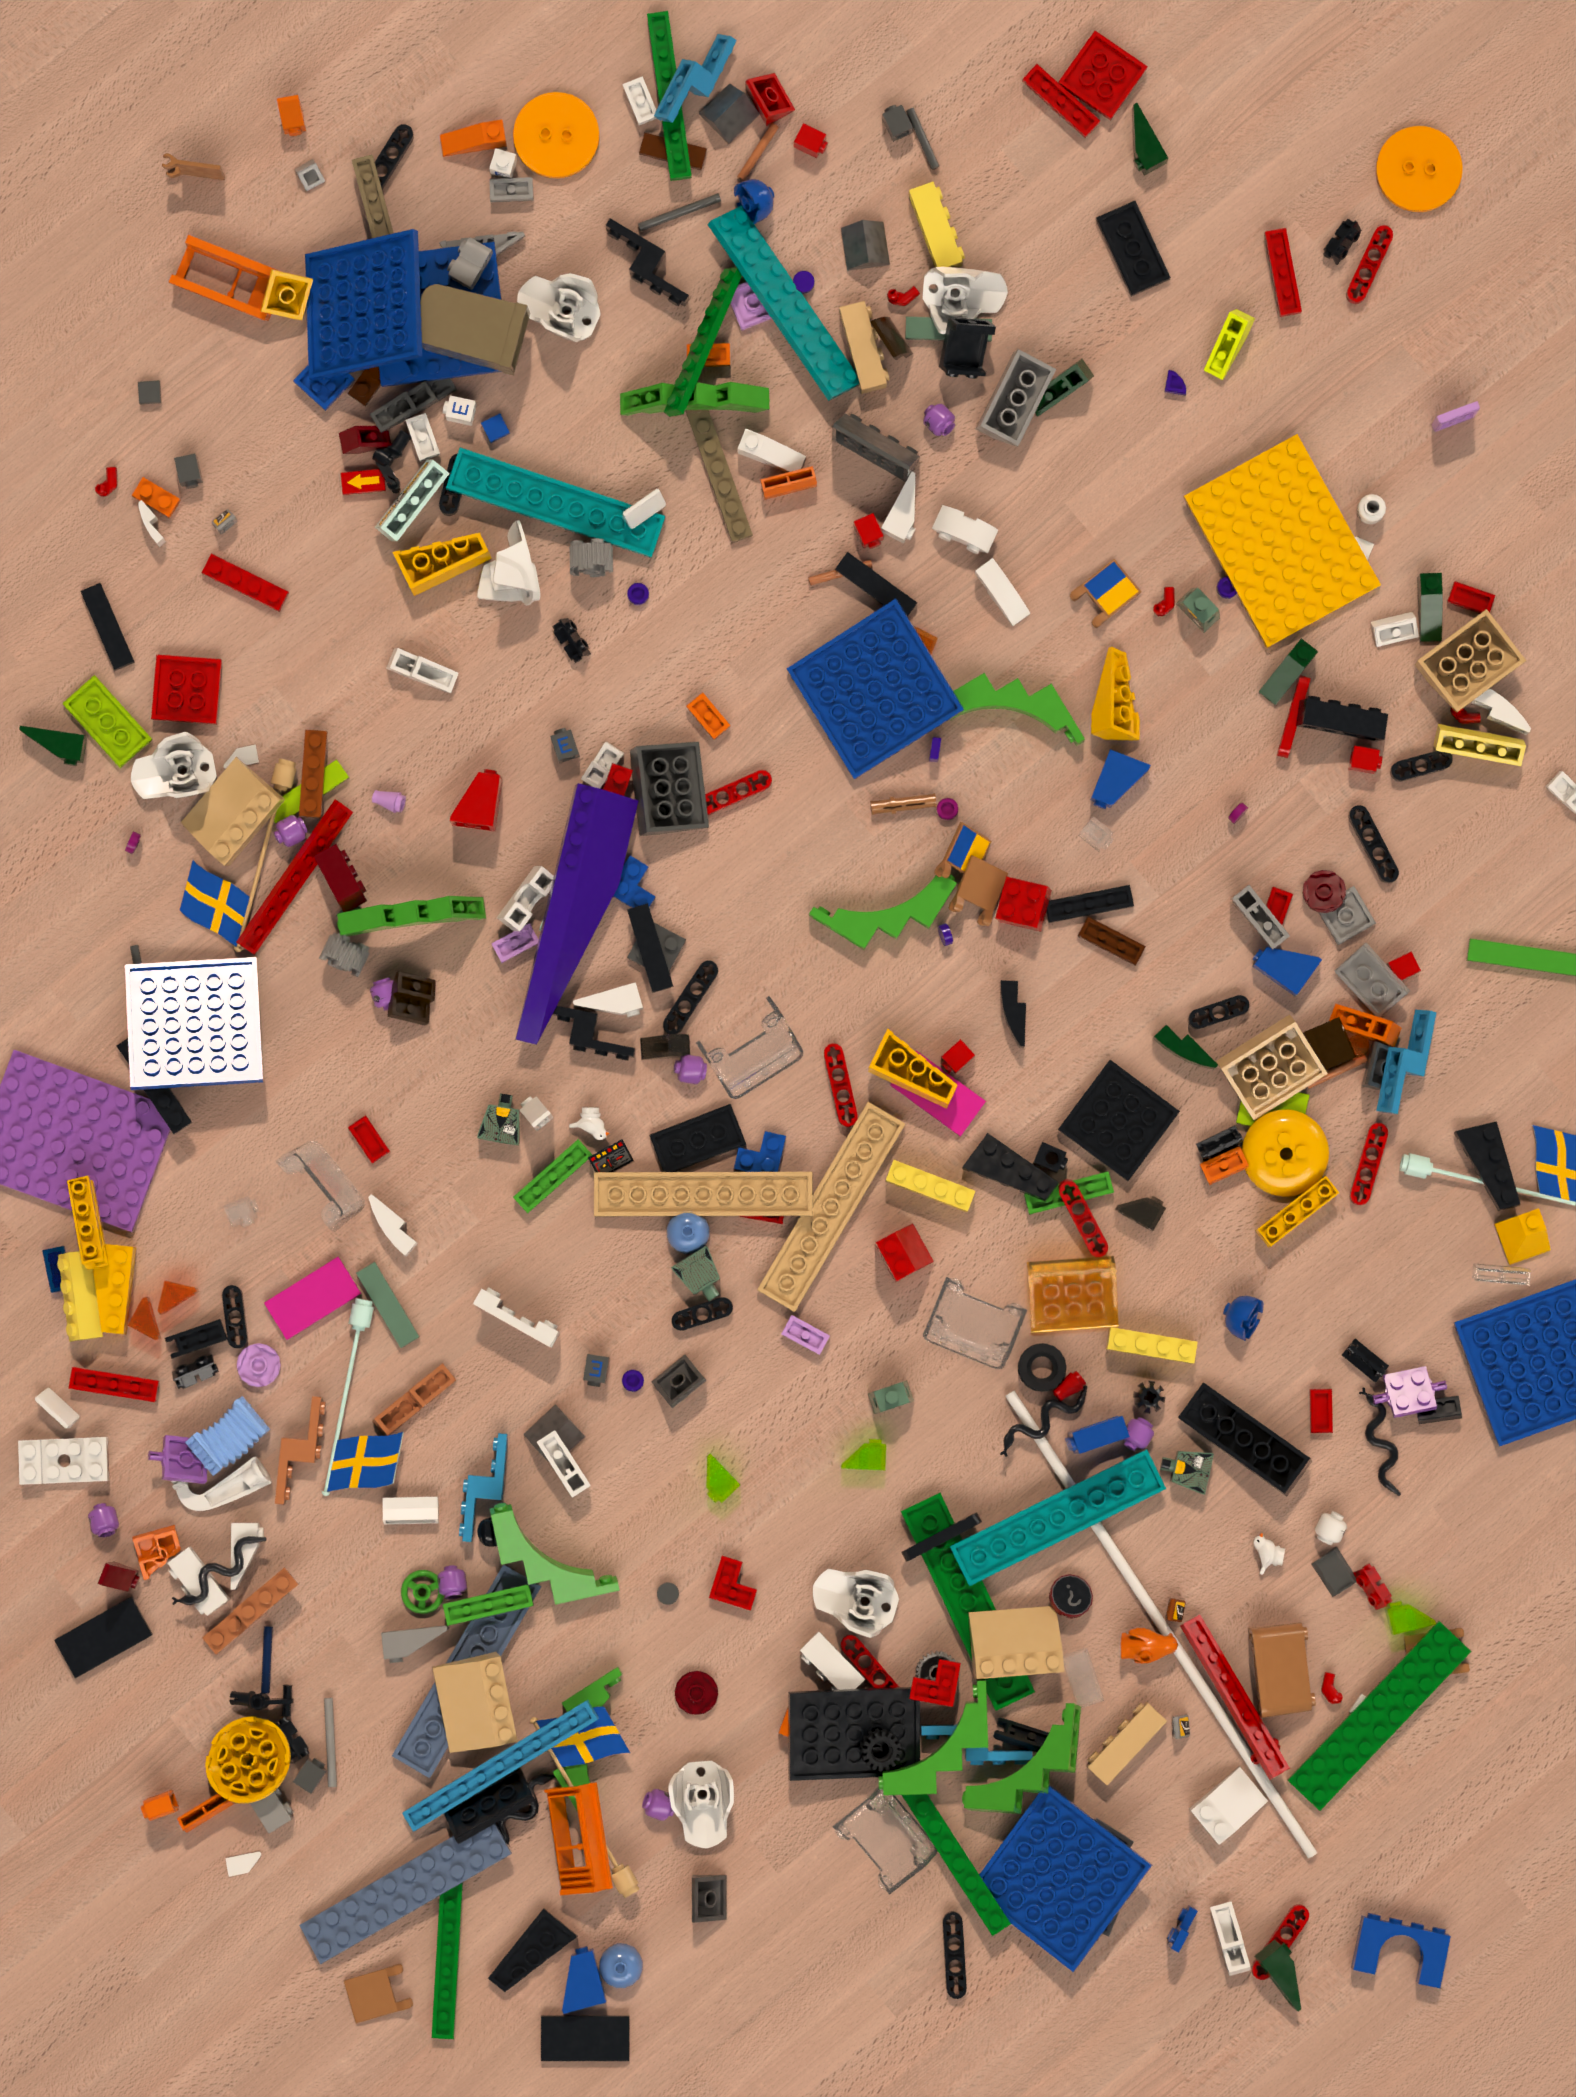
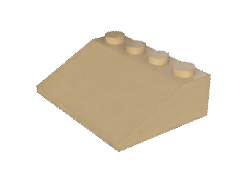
M1486 609L1417 660L1415 666L1426 681L1457 713L1526 662V659Z
M235 757L210 787V790L203 795L182 820L181 824L212 856L224 866H228L233 863L285 799L238 757Z
M1290 1014L1216 1061L1253 1120H1256L1328 1074Z
M1052 1606L968 1612L974 1679L1064 1672L1058 1617Z
M497 1652L432 1667L450 1753L497 1747L518 1742L501 1656Z

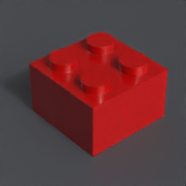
M1006 876L995 919L1000 923L1041 932L1052 890L1045 885Z

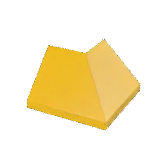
M271 269L260 311L302 321L313 279Z

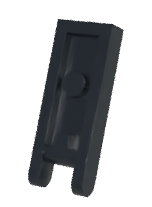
M219 1319L166 1337L165 1341L171 1342L175 1340L178 1352L170 1354L171 1359L226 1341L227 1335L222 1320Z
M998 1718L997 1725L1003 1727L1004 1731H994L993 1737L997 1740L1038 1752L1049 1732L1005 1718Z

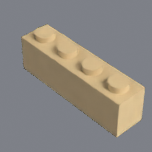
M865 301L839 307L852 362L859 379L861 394L886 388V381L890 379L887 368H882L881 360H884L881 347L877 348L875 342L878 339V334L874 327H871L870 319H873L870 306L866 307Z
M1148 1702L1144 1705L1139 1703L1132 1711L1133 1717L1129 1721L1127 1719L1123 1720L1117 1727L1119 1732L1114 1737L1112 1735L1108 1736L1102 1743L1104 1748L1099 1753L1095 1751L1087 1759L1089 1762L1087 1767L1106 1785L1119 1774L1167 1722Z

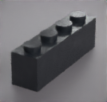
M1308 696L1306 699L1299 701L1296 722L1298 727L1376 742L1385 740L1388 714L1381 713L1379 708L1370 707L1368 710L1361 709V705L1358 704L1344 706L1341 705V701L1328 700V702L1320 701L1321 698L1317 696Z

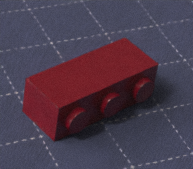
M337 844L313 856L343 912H348L367 902L363 894L367 890L361 880L356 881L355 878L359 875L353 864L351 866L347 864L351 860L345 849L340 851Z

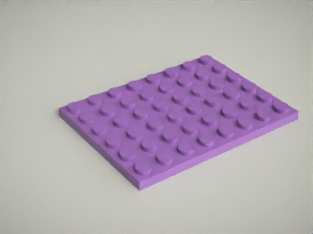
M13 1050L0 1085V1184L72 1210L67 1180L89 1176L90 1180L94 1181L101 1221L133 1232L169 1136L170 1128L152 1101L146 1097Z

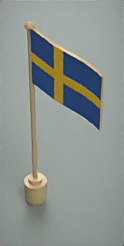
M279 759L278 763L275 764L271 784H274V789L278 790L277 793L280 795L282 791L286 792L287 788L292 789L297 770L295 762L285 759ZM276 812L270 817L250 896L232 883L207 872L194 860L192 861L180 911L193 922L221 935L236 946L234 947L236 952L242 951L241 946L236 941L245 930Z
M593 1707L599 1717L597 1721L548 1750L569 1787L573 1786L563 1767L586 1764L613 1754L630 1753L605 1707ZM533 1717L530 1719V1724L533 1723L536 1730L557 1718L538 1720V1718ZM606 1844L608 1857L614 1865V1868L611 1869L612 1882L619 1894L626 1898L639 1890L637 1885L639 1882L629 1865L624 1866L623 1863L618 1865Z

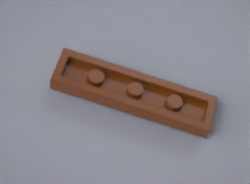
M305 730L299 807L300 817L322 818L327 731Z

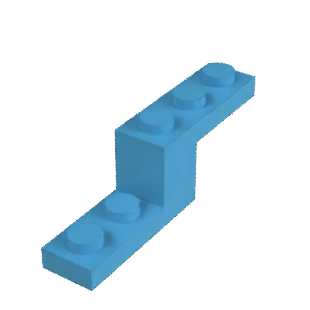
M717 34L702 66L696 61L682 59L654 117L661 121L673 123L684 99L688 95V91L694 95L709 97L737 40L732 36Z
M1415 1009L1408 1049L1388 1048L1376 1111L1398 1114L1405 1074L1414 1076L1425 1075L1437 1012Z
M498 1433V1438L494 1437L493 1451H497L496 1460L492 1459L491 1473H495V1476L468 1475V1479H464L463 1492L467 1494L466 1501H462L461 1514L465 1515L464 1523H460L459 1536L463 1537L462 1541H473L476 1498L503 1500L508 1434Z
M957 1724L921 1725V1735H926V1739H939V1735H948L949 1737ZM965 1748V1759L970 1761V1765H984V1761H992V1765H1005L1006 1761L1014 1760V1764H1027L1028 1760L1033 1758L1031 1750L988 1751V1748Z

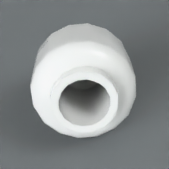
M1374 494L1364 496L1357 505V516L1365 524L1379 522L1386 512L1384 500Z
M1334 1511L1331 1514L1323 1513L1315 1527L1317 1538L1329 1545L1339 1543L1347 1529V1524L1343 1521L1344 1516Z

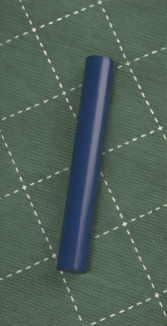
M264 1626L261 1693H270L273 1627Z

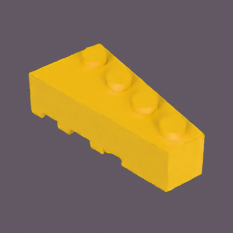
M480 533L393 552L414 596L492 559Z
M887 1028L868 1072L947 1109L958 1085Z
M105 1244L109 1265L93 1268L101 1332L127 1335L136 1247Z

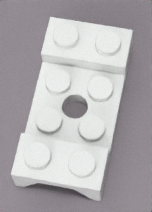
M489 1287L487 1290H480L473 1303L474 1305L552 1348L560 1334L556 1330L557 1325L545 1320L544 1323L539 1321L534 1328V1322L523 1316L519 1320L514 1317L516 1312L505 1306H502L501 1309L499 1308L503 1302L499 1298L500 1293Z
M108 1437L18 1441L19 1485L110 1481L107 1462ZM63 1454L68 1455L71 1460L67 1467H62L59 1464V1457Z

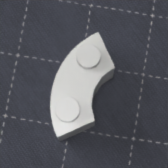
M942 505L932 527L933 530L939 533L938 537L949 542L951 539L967 546V550L978 554L979 551L988 553L998 529L978 518L973 520L964 516L965 512Z

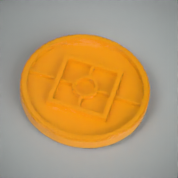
M562 92L545 93L529 101L518 114L513 130L514 145L521 161L534 173L547 178H566L583 170L594 158L599 145V127L594 113L581 99Z
M1412 126L1393 134L1384 143L1376 162V178L1382 193L1397 207L1411 212H1427L1441 207L1455 194L1462 178V159L1456 145L1441 131L1426 126Z

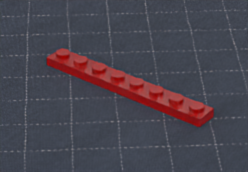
M336 799L332 802L236 943L253 955L256 954L317 866L313 856L330 847L353 811Z
M1198 1615L1180 1625L1269 1780L1290 1769L1202 1616Z

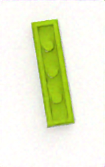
M337 759L325 767L323 796L349 779V776ZM301 784L282 796L285 801L277 809L274 819L275 824L290 815L299 813Z

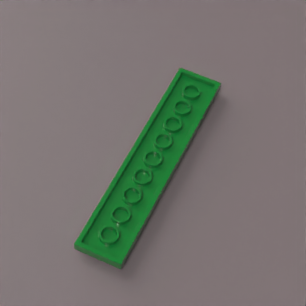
M941 1493L901 1511L916 1544L955 1524ZM959 1534L921 1554L972 1661L968 1612L994 1611L996 1608L982 1580L971 1586L968 1585L950 1548L951 1545L963 1540ZM1028 1675L985 1678L986 1692L995 1711L1035 1693Z
M1438 1620L1287 1780L1321 1811L1472 1651Z

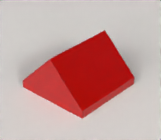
M775 73L745 81V90L766 126L795 111Z

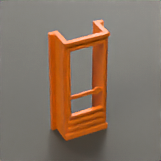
M188 235L185 241L187 249L176 275H171L169 283L261 320L269 321L272 314L261 312L260 309L271 269H276ZM195 252L239 269L232 288L227 293L228 296L184 279ZM242 271L258 277L247 304L232 298Z
M597 1782L579 1786H556L545 1789L561 1884L560 1896L594 1893L613 1888ZM565 1796L576 1797L582 1843L577 1845L571 1844ZM572 1849L584 1850L586 1866L575 1867Z

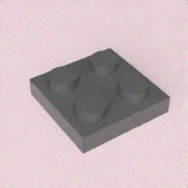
M654 923L666 964L670 971L686 939ZM636 941L627 958L644 967Z

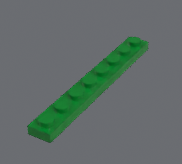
M668 11L647 14L659 104L677 70ZM681 105L673 123L662 121L670 181L692 178Z
M736 266L724 269L720 275L717 288L713 291L711 302L705 310L703 321L697 329L695 340L691 344L689 354L682 364L681 373L675 381L673 392L667 400L664 413L669 417L682 415L686 410L742 277Z
M928 1794L902 1795L991 1935L994 1936L1011 1925Z
M463 1883L440 1895L431 2038L454 2039Z

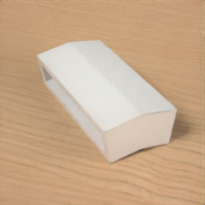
M438 1497L383 1498L384 1525L439 1523Z

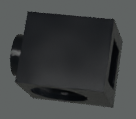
M1042 1142L1033 1163L1058 1173L1059 1169L1064 1170L1068 1158L1065 1157L1067 1152ZM1052 1152L1057 1155L1058 1161L1056 1164L1051 1165L1047 1163L1046 1155Z

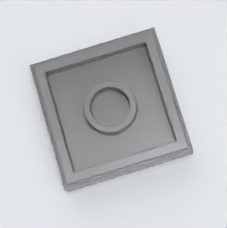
M1354 886L1346 890V898L1338 909L1329 913H1319L1337 945L1376 924Z

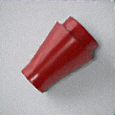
M1077 1371L1070 1372L1061 1384L1053 1390V1393L1059 1401H1062L1082 1391L1086 1382Z

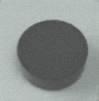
M666 1582L658 1588L657 1597L663 1604L670 1605L677 1601L679 1590L675 1584Z

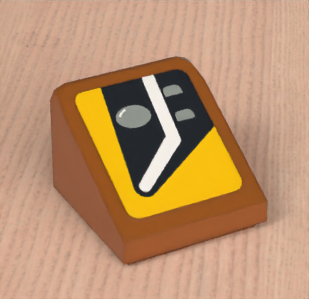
M1170 1598L1166 1620L1182 1622L1186 1602Z

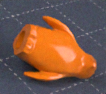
M1146 1628L1131 1629L1128 1632L1129 1634L1122 1633L1121 1659L1130 1658L1134 1659L1135 1663L1141 1664L1151 1663L1174 1653L1178 1643L1172 1633L1163 1636Z

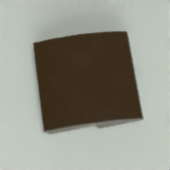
M880 317L871 321L872 326L895 360L902 356L907 358L913 354L890 317Z
M401 971L396 972L392 984L387 1017L424 1026L429 1024L430 1003L435 1001L436 980Z
M1340 1017L1303 1032V1035L1325 1070L1356 1058Z

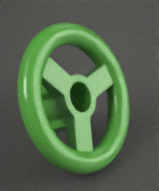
M418 1570L405 1578L401 1587V1597L409 1610L418 1614H427L433 1612L441 1605L444 1596L438 1590L436 1601L432 1605L425 1607L426 1600L430 1597L431 1591L438 1588V1575L428 1570ZM424 1576L432 1579L434 1583L430 1585L424 1583L416 1584L413 1580ZM408 1587L413 1589V1595L419 1601L418 1606H415L409 1600ZM420 1588L426 1589L425 1596L419 1595Z

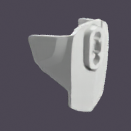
M935 267L931 268L924 275L923 300L930 309L931 318L940 334L946 333L949 317L976 319L980 313H997L1004 304L1008 293L1006 282L999 273L965 268ZM936 284L938 287L931 289L929 286Z
M564 274L553 281L534 276L518 292L517 303L528 306L530 319L543 325L550 332L570 341L578 342L589 338L601 315L597 302L598 295L593 282L589 278L579 275ZM566 310L571 311L569 315L563 314ZM590 319L591 324L584 325L582 320Z
M516 520L510 527L507 535L510 547L497 552L496 560L485 564L482 568L477 591V598L510 602L522 601L526 606L540 600V587L536 567L531 562L520 520Z
M188 732L164 738L157 745L152 755L135 760L131 772V783L135 791L143 799L167 796L182 798L202 794L210 790V787L217 778L213 754L201 744L199 739ZM204 764L209 765V770L206 772L200 769ZM186 768L187 772L181 775V769Z
M827 1569L817 1578L813 1585V1599L816 1609L832 1614L852 1632L872 1638L880 1634L881 1630L893 1621L899 1597L894 1588V1581L886 1574L869 1570L842 1572ZM868 1597L870 1603L867 1605L861 1604V1598ZM888 1603L890 1609L888 1611L882 1610V1604Z
M713 1761L688 1762L670 1780L668 1788L671 1808L683 1824L685 1841L700 1848H710L719 1844L727 1837V1818L734 1804L733 1779L727 1769L722 1768ZM699 1767L705 1769V1774L703 1776L697 1774V1769ZM700 1790H705L707 1792V1795L702 1798L699 1796L698 1792Z

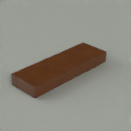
M644 132L639 155L668 162L664 137ZM687 143L690 167L702 171L707 148Z
M1087 917L1078 934V937L1134 966L1138 963L1146 947L1090 917Z

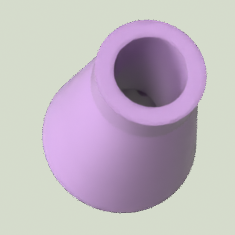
M374 791L372 803H376L393 813H401L404 809L406 796L402 795L401 792Z

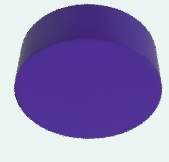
M800 271L794 276L793 283L798 291L806 294L814 288L815 280L810 272Z
M1228 576L1223 577L1217 583V593L1222 598L1229 599L1237 594Z
M634 583L627 591L628 599L634 605H643L649 598V590L642 583Z
M946 923L939 925L938 933L943 945L953 944V936L949 926Z
M629 1370L623 1375L622 1384L628 1391H638L644 1384V1377L637 1370Z

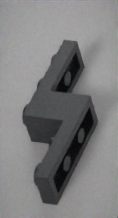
M610 218L606 224L607 234L617 241L622 239L627 242L626 246L637 252V250H640L629 268V273L632 275L631 279L639 284L644 282L650 286L649 289L655 294L661 295L662 293L669 297L668 301L676 306L681 304L685 307L689 301V295L655 275L666 257L665 250Z
M556 1006L552 1015L557 1016V1020L563 1022H570V1019L574 1020L569 1045L574 1046L573 1050L586 1052V1049L595 1050L594 1054L606 1057L608 1053L616 1054V1059L629 1061V1057L634 1058L635 1048L593 1040L598 1014Z
M127 1038L118 1044L117 1048L129 1064ZM171 1088L144 1089L174 1135L193 1123L171 1091Z

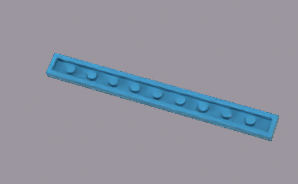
M586 1700L405 1810L402 1814L414 1832L597 1721L599 1717L589 1700Z

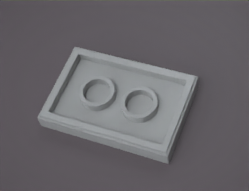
M1367 943L1361 946L1335 970L1336 974L1377 1017L1383 1016L1410 992Z

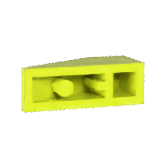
M1238 309L1229 312L1204 371L1222 380L1225 378L1255 321L1254 317Z

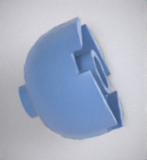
M682 1213L673 1216L666 1228L667 1239L670 1245L676 1251L683 1254H693L707 1244L710 1237L709 1225L706 1219L693 1213Z
M617 1943L603 1952L599 1961V1971L602 1979L608 1985L615 1988H627L639 1980L643 1971V1960L633 1946Z

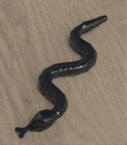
M1086 1385L1083 1387L1074 1406H1069L1056 1399L1046 1401L1041 1407L1042 1427L1040 1430H1033L1023 1424L1013 1425L1004 1436V1451L1000 1455L1008 1456L1006 1451L1012 1446L1014 1434L1018 1431L1033 1439L1045 1437L1051 1427L1049 1410L1051 1408H1057L1068 1414L1077 1413L1084 1404L1088 1387Z
M1362 1388L1363 1392H1359V1394H1364L1370 1405L1377 1407L1379 1410V1414L1366 1426V1439L1372 1446L1387 1449L1390 1452V1457L1378 1470V1478L1385 1488L1400 1496L1401 1492L1385 1477L1386 1472L1398 1460V1449L1394 1443L1376 1438L1373 1433L1384 1421L1386 1408L1382 1403L1374 1405L1373 1394H1367L1365 1388Z
M247 1536L239 1539L234 1546L235 1565L233 1568H227L218 1563H207L201 1568L198 1575L201 1589L200 1595H187L180 1599L172 1597L174 1600L172 1604L175 1605L177 1602L185 1605H193L204 1601L209 1593L208 1573L214 1571L227 1577L238 1575L244 1565L242 1546L244 1544L263 1542L267 1538Z
M540 1774L529 1781V1787L536 1800L530 1803V1810L527 1812L516 1811L497 1822V1826L507 1844H509L510 1838L505 1825L508 1819L521 1821L533 1819L538 1813L539 1803L534 1793V1786L548 1783L552 1778H556L555 1775Z

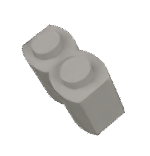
M469 237L467 242L463 241L459 246L458 252L460 254L456 260L452 259L447 271H449L448 276L450 279L472 290L490 261L493 251Z

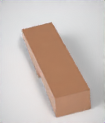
M442 1363L375 1417L372 1422L384 1436L391 1435L452 1385L456 1379Z

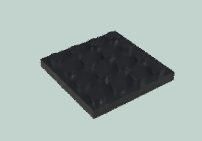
M1109 1060L1058 1130L1128 1182L1180 1111L1112 1060Z

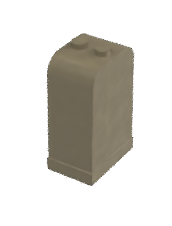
M439 284L431 285L424 290L420 300L423 349L514 376L530 317L527 305Z

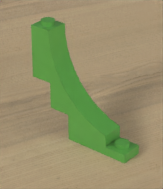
M697 382L686 410H732L752 413L769 410V388L735 382L719 385ZM659 383L620 393V415L629 416L641 412L648 414L664 412L667 400L671 396L675 385Z
M983 673L954 690L965 710L950 720L972 711L1005 709L1028 715L1047 726L1055 734L1066 728L1067 731L1064 733L1070 743L1074 742L1076 746L1085 740L1052 683L1029 696L1018 678L995 691L986 674Z
M951 874L948 878L935 875L933 880L916 896L889 909L874 912H857L838 908L831 918L829 916L830 912L819 906L818 909L813 907L809 916L865 950L877 929L897 940L910 918L929 929L957 883L954 881L955 877Z
M445 896L427 901L413 900L394 905L380 904L337 914V926L340 930V935L353 936L415 925L486 919L483 897Z
M499 1503L494 1505V1508H490L501 1565L523 1560L528 1585L550 1580L555 1605L620 1591L616 1576L604 1575L599 1580H595L592 1569L568 1566L541 1552L521 1530L514 1516L511 1504Z
M616 1667L563 1701L562 1705L567 1712L586 1700H589L592 1707H602L611 1696L605 1686L608 1684L609 1687H612L620 1682L621 1679L619 1677L623 1673L619 1667ZM587 1763L563 1767L573 1786L591 1783ZM558 1768L555 1769L553 1774L562 1787H569ZM568 1796L577 1810L576 1798Z
M977 1679V1684L973 1685V1698H978V1701H967L965 1703L963 1713L954 1731L935 1752L907 1767L883 1771V1776H879V1790H883V1795L937 1794L936 1771H963L962 1748H988L986 1679Z
M1066 1703V1707L1062 1712L1064 1725H1052L1042 1747L1020 1770L997 1782L978 1786H966V1790L962 1795L964 1808L971 1811L1021 1814L1023 1792L1048 1793L1050 1771L1075 1773L1081 1706L1074 1703Z

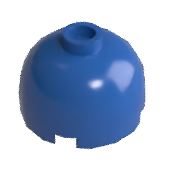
M756 179L745 180L734 187V196H738L740 201L737 203V207H743L750 219L754 221L753 224L768 217L773 210L774 192L771 187Z
M1239 1296L1232 1303H1227L1223 1314L1226 1315L1225 1324L1229 1332L1246 1341V1338L1249 1339L1260 1322L1257 1316L1258 1312L1263 1313V1301L1252 1296Z

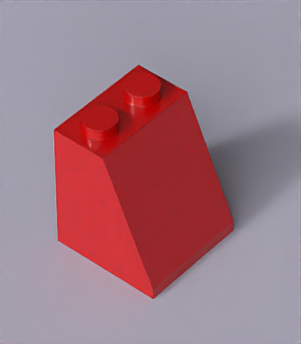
M484 769V773H477L450 816L452 826L496 831L503 781L501 776L497 774V771Z
M914 1224L908 1225L875 1243L895 1283L934 1262Z

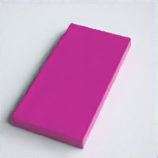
M923 1056L932 1066L939 1069L958 1085L947 1109L893 1083L890 1086L961 1137L986 1101Z
M336 1257L264 1302L284 1337L288 1340L362 1293L341 1259Z

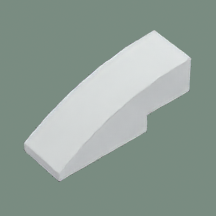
M993 558L975 570V575L1012 626H1015L1030 615L1021 597Z
M394 648L386 667L388 670L451 693L459 674L399 648Z
M1490 688L1471 702L1489 710L1486 719L1524 735H1527L1531 730L1518 710L1504 697Z
M371 1194L368 1198L378 1224L393 1245L407 1257L418 1244L401 1230L407 1222Z
M1232 1902L1210 1907L1229 1976L1250 1971V1963Z

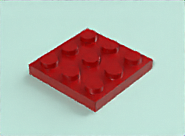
M1094 31L1058 83L1072 95L1111 121L1148 66L1097 31Z
M156 654L151 719L217 725L222 659Z

